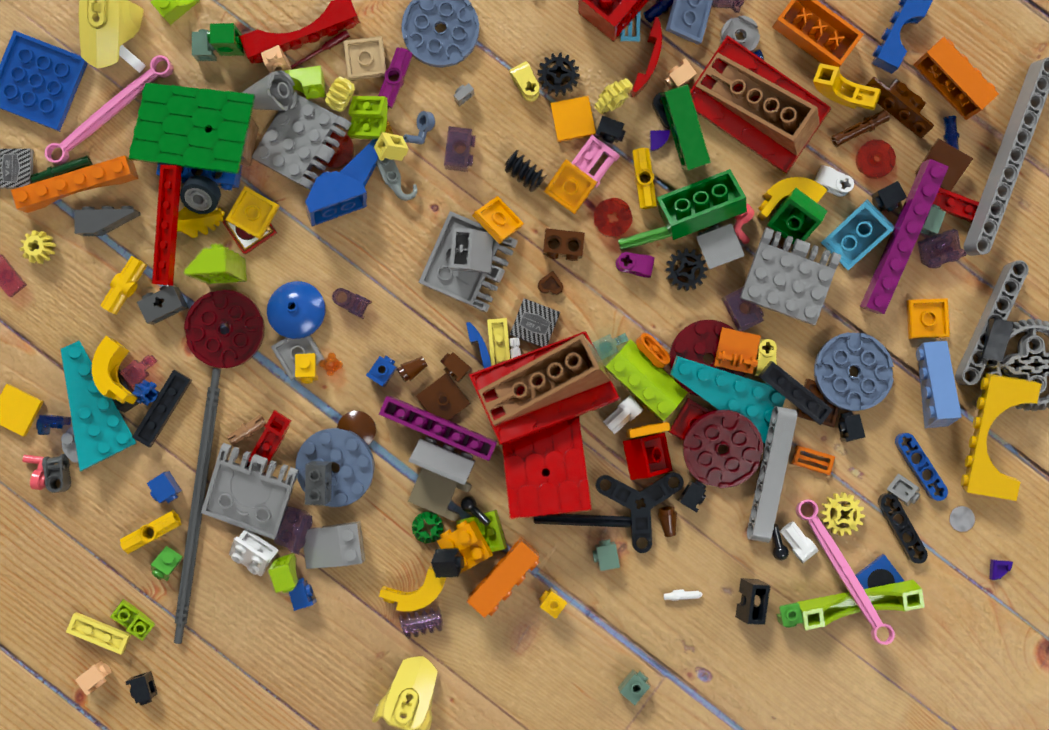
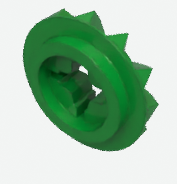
M433 512L420 513L412 523L413 535L418 541L425 544L435 542L443 533L441 518ZM424 520L428 525L435 524L430 529V534L427 531H420L425 526Z

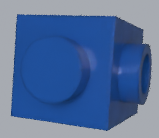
M170 471L161 473L147 483L151 490L152 498L159 503L174 501L178 498L177 494L182 491Z

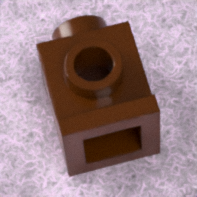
M454 352L451 355L447 353L440 361L446 366L445 372L451 377L457 376L455 380L458 383L471 370V367Z

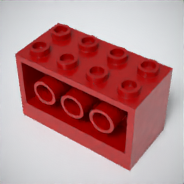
M578 0V13L614 42L650 0Z

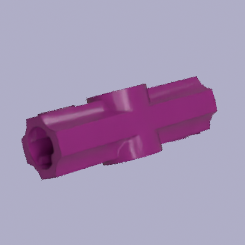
M396 48L391 64L385 72V79L378 95L387 98L388 108L391 109L394 106L400 88L404 84V77L413 53L404 48ZM391 76H399L397 81H390Z

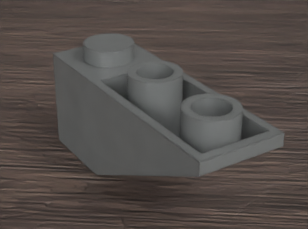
M84 206L82 210H75L74 233L80 236H103L140 216L141 212L135 210L132 206H121V209H114L111 206H102V209Z

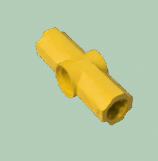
M649 148L632 150L639 209L657 207ZM639 176H648L649 182H641Z
M131 256L121 273L116 274L110 283L111 289L100 306L108 312L117 315L126 299L131 297L136 291L137 282L148 265Z
M172 510L121 538L120 546L123 551L130 554L181 526V519ZM149 527L154 531L153 537L148 534Z

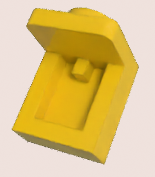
M315 353L295 354V378L301 381L302 384H311L313 381L318 380Z
M550 588L549 591L544 590L539 597L541 601L539 603L540 608L554 618H557L567 605V602L558 596L557 591L553 588Z

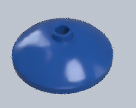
M293 281L280 286L271 295L267 305V318L271 327L278 334L289 339H301L313 334L321 326L326 312L325 301L321 293L311 284L302 281ZM295 304V308L290 310V306Z

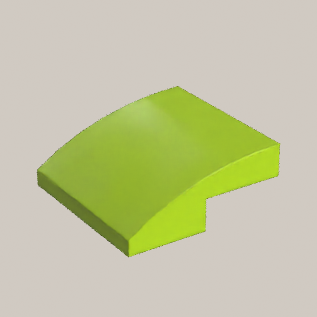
M385 96L352 97L348 114L352 117V124L348 131L350 138L379 139L381 133L386 131L388 104Z
M497 510L484 513L491 520L488 526L482 524L475 516L456 521L458 525L465 520L467 523L474 520L492 552L507 548Z

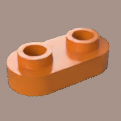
M643 333L637 338L636 344L638 349L654 366L663 368L670 362L668 352L650 334Z

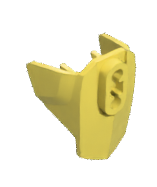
M79 0L81 57L95 68H104L119 62L120 46L134 38L140 30L144 13L143 8L128 0Z
M417 656L402 661L390 688L378 703L372 722L376 723L380 718H384L388 725L402 730H430L433 719L431 712L433 693L438 671L424 656ZM400 716H405L406 719H401Z

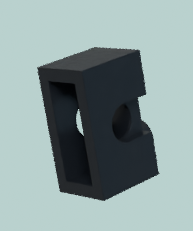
M741 578L739 592L742 593L741 602L737 603L735 617L746 624L765 625L771 585L759 579ZM755 595L760 597L759 606L754 604Z

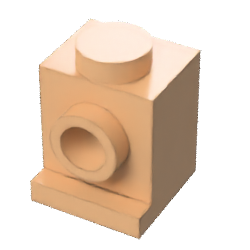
M279 45L261 53L264 64L270 73L273 71L291 70L288 58Z
M685 58L682 60L680 67L676 65L668 72L669 76L664 81L669 89H674L690 83L694 80L697 73Z
M100 661L80 675L75 681L86 696H88L107 681L105 677L111 673V669L107 664Z

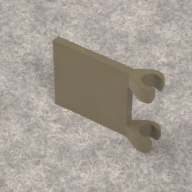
M422 467L408 502L444 516L449 520L457 521L460 514L448 509L456 488L469 492L472 485L469 483L463 485Z

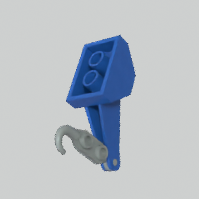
M372 139L340 172L328 171L316 178L305 201L307 217L311 226H315L367 207L365 186L376 165L384 183L401 200L408 201L413 199L418 191L417 185H413V192L410 194L402 192L401 175L394 159L385 158L383 161L380 160L374 149L378 139Z

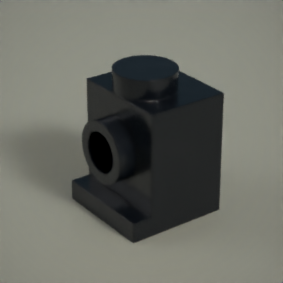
M602 115L595 137L599 139V136L603 137L602 139L608 143L622 142L626 132L622 130L624 123Z
M852 411L841 413L838 428L843 437L840 438V441L849 442L865 438L860 414H853Z
M697 480L695 483L689 481L677 501L697 513L699 509L696 506L697 504L701 505L706 497L704 493L707 486Z
M151 671L133 676L125 681L126 685H131V697L135 699V703L140 705L152 702V698L158 694Z

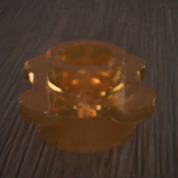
M329 353L327 358L320 360L319 366L326 370L328 376H333L334 372L343 367V363L336 358L335 353Z

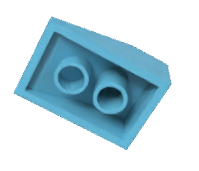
M867 199L831 232L821 244L831 254L833 252L840 254V263L849 270L890 234L895 226Z

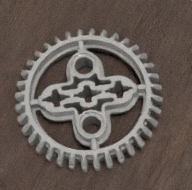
M1027 319L1014 322L1010 339L1018 333L1025 332V335L1019 340L1017 345L1018 354L1006 355L1002 362L988 360L989 364L985 367L989 368L987 374L1002 376V372L1008 377H1019V379L1041 383L1039 395L1043 393L1047 388V376H1049V353H1045L1044 340L1036 335V331L1044 333L1049 337V321ZM1030 341L1033 343L1032 350L1029 348ZM1033 363L1036 364V366L1031 367L1028 366V364ZM1009 364H1014V365H1017V366H1016V367H1011V366H1008V365H1009ZM1049 395L1038 398V403L1015 405V408H1023L1024 411H1029L1030 409L1031 411L1045 410L1046 407L1049 408Z

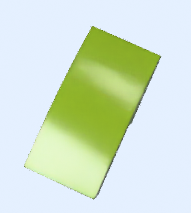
M124 599L110 616V618L125 626L127 632L142 641L155 625L149 617Z

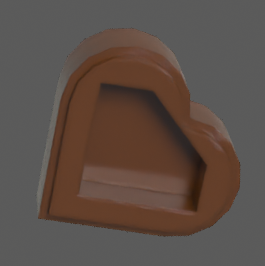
M551 271L539 281L538 289L544 294L550 292L553 295H558L563 290V284L554 271Z

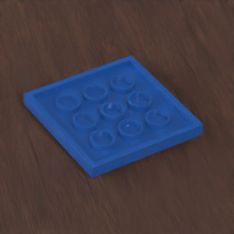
M14 30L0 63V109L60 132L88 63L77 54Z

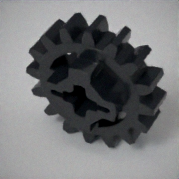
M552 53L551 59L545 57V64L540 63L539 67L542 70H538L537 73L538 76H542L538 78V83H543L542 90L548 88V94L550 95L553 91L555 92V97L558 96L559 92L563 96L566 95V90L572 92V86H577L578 82L576 80L580 77V74L576 73L579 71V66L574 67L575 60L569 61V55L563 58L562 53H559L558 57H555L554 53ZM557 72L561 74L559 78L556 77Z
M687 248L684 249L683 253L677 250V256L672 254L670 256L672 261L666 262V265L669 266V268L664 270V272L669 273L666 279H672L671 286L677 284V290L684 287L685 292H687L690 286L695 290L696 284L700 286L703 284L700 279L707 278L703 274V272L708 270L707 267H703L706 260L701 261L702 254L696 256L694 249L691 253H688ZM686 257L693 259L695 262L688 261ZM676 261H678L677 263L679 266L677 270L674 271V264ZM684 266H685L686 268H688V267H689V268L693 267L688 273H687V272H684V273L681 272V273H679L680 271H682V269L684 268ZM699 269L698 276L695 279V270ZM680 277V278H682V279H685V281H686L687 283L682 282V281L678 280L677 278Z

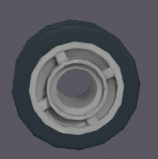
M201 175L189 177L180 191L181 202L186 208L197 214L213 212L221 197L218 185L210 178Z

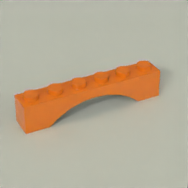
M124 155L13 189L11 192L16 209L29 213L45 208L61 198L98 187L120 185L139 179L134 162Z

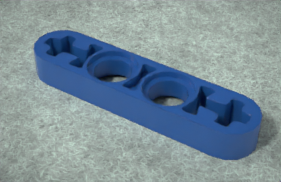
M909 433L898 434L895 438V445L927 495L933 500H944L948 495V489L915 437ZM902 438L909 439L907 442L908 446L901 444L903 442ZM914 453H918L921 457L920 462L914 464L911 460ZM926 469L931 472V478L927 481L922 477V473ZM934 486L936 488H941V490L939 491L940 496L934 495V493L936 492Z

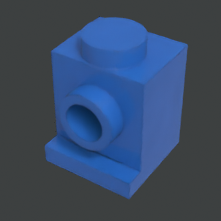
M379 356L366 376L382 387H385L398 367L394 365L395 361L390 357L385 356L383 358ZM384 366L386 371L380 373L379 367Z
M304 577L299 578L294 590L289 592L294 611L312 606L317 602L316 598L312 599L311 597L313 596L312 586L308 585Z

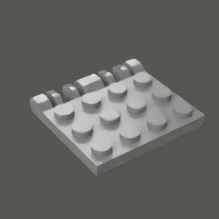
M297 94V101L293 108L286 111H278L251 158L311 191L314 182L307 179L306 176L314 180L319 177L314 172H310L312 166L322 171L326 168L316 159L319 158L329 163L335 153L332 148L325 145L326 142L337 148L340 145L337 140L330 138L332 132L340 137H344L346 134L343 130L337 128L336 125L348 131L352 123Z
M450 211L418 283L487 313L490 305L476 298L478 296L481 299L492 302L493 298L490 295L479 291L482 285L492 291H497L498 287L484 281L485 277L500 283L505 270L493 265L492 261L507 267L508 262L505 259L496 257V252L499 250L506 255L512 256L514 251L500 245L493 238L491 273L451 271L450 257L453 228L487 231L479 223ZM508 237L501 243L515 249L518 241Z
M766 227L740 299L814 326L819 318L841 255L833 252L830 256V251L826 249L821 256L820 263H817L814 259L819 247L814 245L808 259H806L810 243L800 239L795 240L790 253L788 250L793 240L791 236L785 239L783 249H779L777 245L781 239V233L777 231L771 245H769L774 230Z
M223 443L201 513L275 540L278 537L299 470L291 467L287 474L288 466L283 465L278 478L272 475L276 468V461L272 460L267 473H264L268 458L254 454L249 467H246L249 463L251 452L246 451L242 457L241 464H238L235 461L239 454V448L234 447L232 449L231 445Z

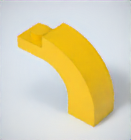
M822 63L819 64L813 80L815 88L823 96L853 109L862 107L874 110L881 94V89L853 83L841 75L839 67Z
M791 177L781 180L762 195L768 201L764 200L758 207L760 212L757 217L762 221L767 218L777 203L787 198L795 188L799 189L816 203L820 201L827 189L819 183L803 177Z
M105 336L93 356V381L97 389L104 396L116 399L123 404L125 401L134 404L138 398L127 390L118 378L119 366L129 353V350L115 339Z
M430 566L424 584L419 589L404 592L383 586L379 597L383 598V601L394 604V602H398L396 607L398 611L419 610L432 603L438 597L447 577L436 578L433 567Z

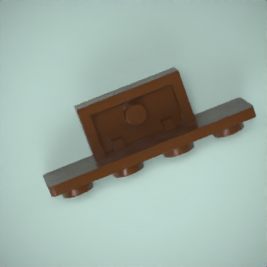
M872 77L865 85L881 89L877 104L919 138H923L934 127L932 122L920 114L926 102L898 79H895L889 88L876 77Z

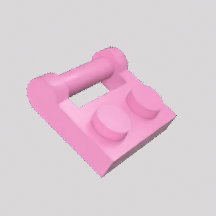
M592 135L572 163L598 182L595 186L597 188L601 178L620 156ZM605 153L608 156L595 175L592 176L589 172L602 154Z

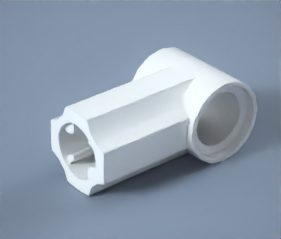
M631 395L624 399L617 406L618 408L603 421L614 434L629 420L632 421L644 410Z
M792 521L786 524L779 531L802 563L819 551L816 545L802 533L795 522Z

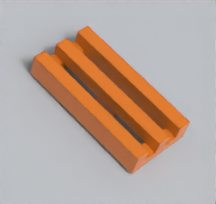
M796 445L791 464L823 474H831L835 456ZM800 451L830 459L829 463L801 455ZM798 458L827 466V470L797 462Z

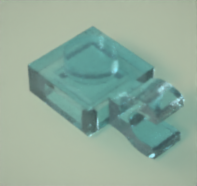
M625 333L614 339L609 334L593 342V345L600 359L603 360L619 352L616 346L628 341Z

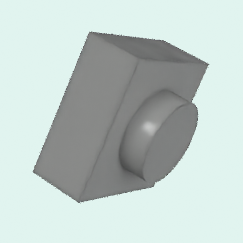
M469 83L466 86H460L455 91L454 99L461 106L475 95L473 87Z

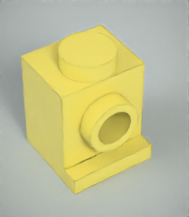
M385 132L381 133L374 146L379 159L382 161L385 158L402 161L409 149L403 136Z

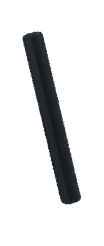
M550 514L534 516L533 520L535 524L631 527V518L628 516Z

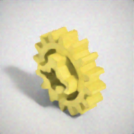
M626 78L608 85L599 95L595 108L600 114L607 113L609 110L612 112L619 108L629 98L628 94L633 89V85Z
M841 492L840 496L834 493V499L827 497L828 504L822 503L825 510L820 511L821 514H824L821 521L827 522L824 527L826 529L831 528V533L836 534L838 531L840 536H843L844 532L847 535H851V530L858 531L856 526L857 524L863 525L860 518L865 517V515L860 514V511L864 509V507L858 506L860 500H853V495L849 494L847 496L843 492ZM840 501H846V502H848V503H847V504L845 503V504L842 506V505L839 504L838 502H840ZM841 510L844 511V512H843V515H844L843 518L840 517V516L842 515V514L840 513ZM841 523H844V524H846L847 526H845V527H837L836 525H840Z

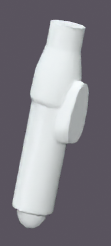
M673 590L671 593L663 594L664 600L678 601L699 599L703 594L699 591Z

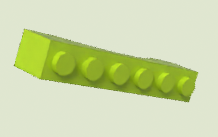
M914 580L864 589L875 610L909 611L925 608L922 588ZM849 592L796 602L800 604L803 619L801 624L805 630L825 627L841 617L861 612Z

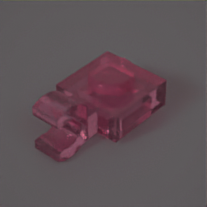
M147 355L141 362L133 360L120 374L134 388L135 384L141 383L150 375L147 369L152 367L157 362V359L153 355Z

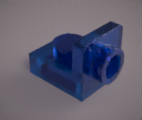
M39 415L36 423L37 434L49 435L50 428L63 429V425L71 424V417Z

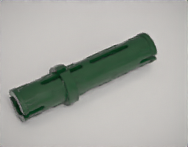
M86 155L56 167L50 166L47 170L31 175V180L33 183L93 164L90 157Z

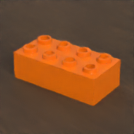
M791 0L772 26L773 29L820 63L836 67L842 65L864 35L818 0Z
M945 37L941 38L913 64L965 120L983 110L999 95L995 86L987 82L980 70L974 68L968 62V58L955 48L954 43Z
M520 537L468 595L467 603L484 618L488 614L492 616L499 608V602L502 599L505 601L512 594V587L515 584L519 586L526 578L525 573L529 569L532 571L539 564V552L523 537Z

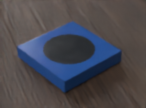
M884 554L855 575L863 589L904 581Z

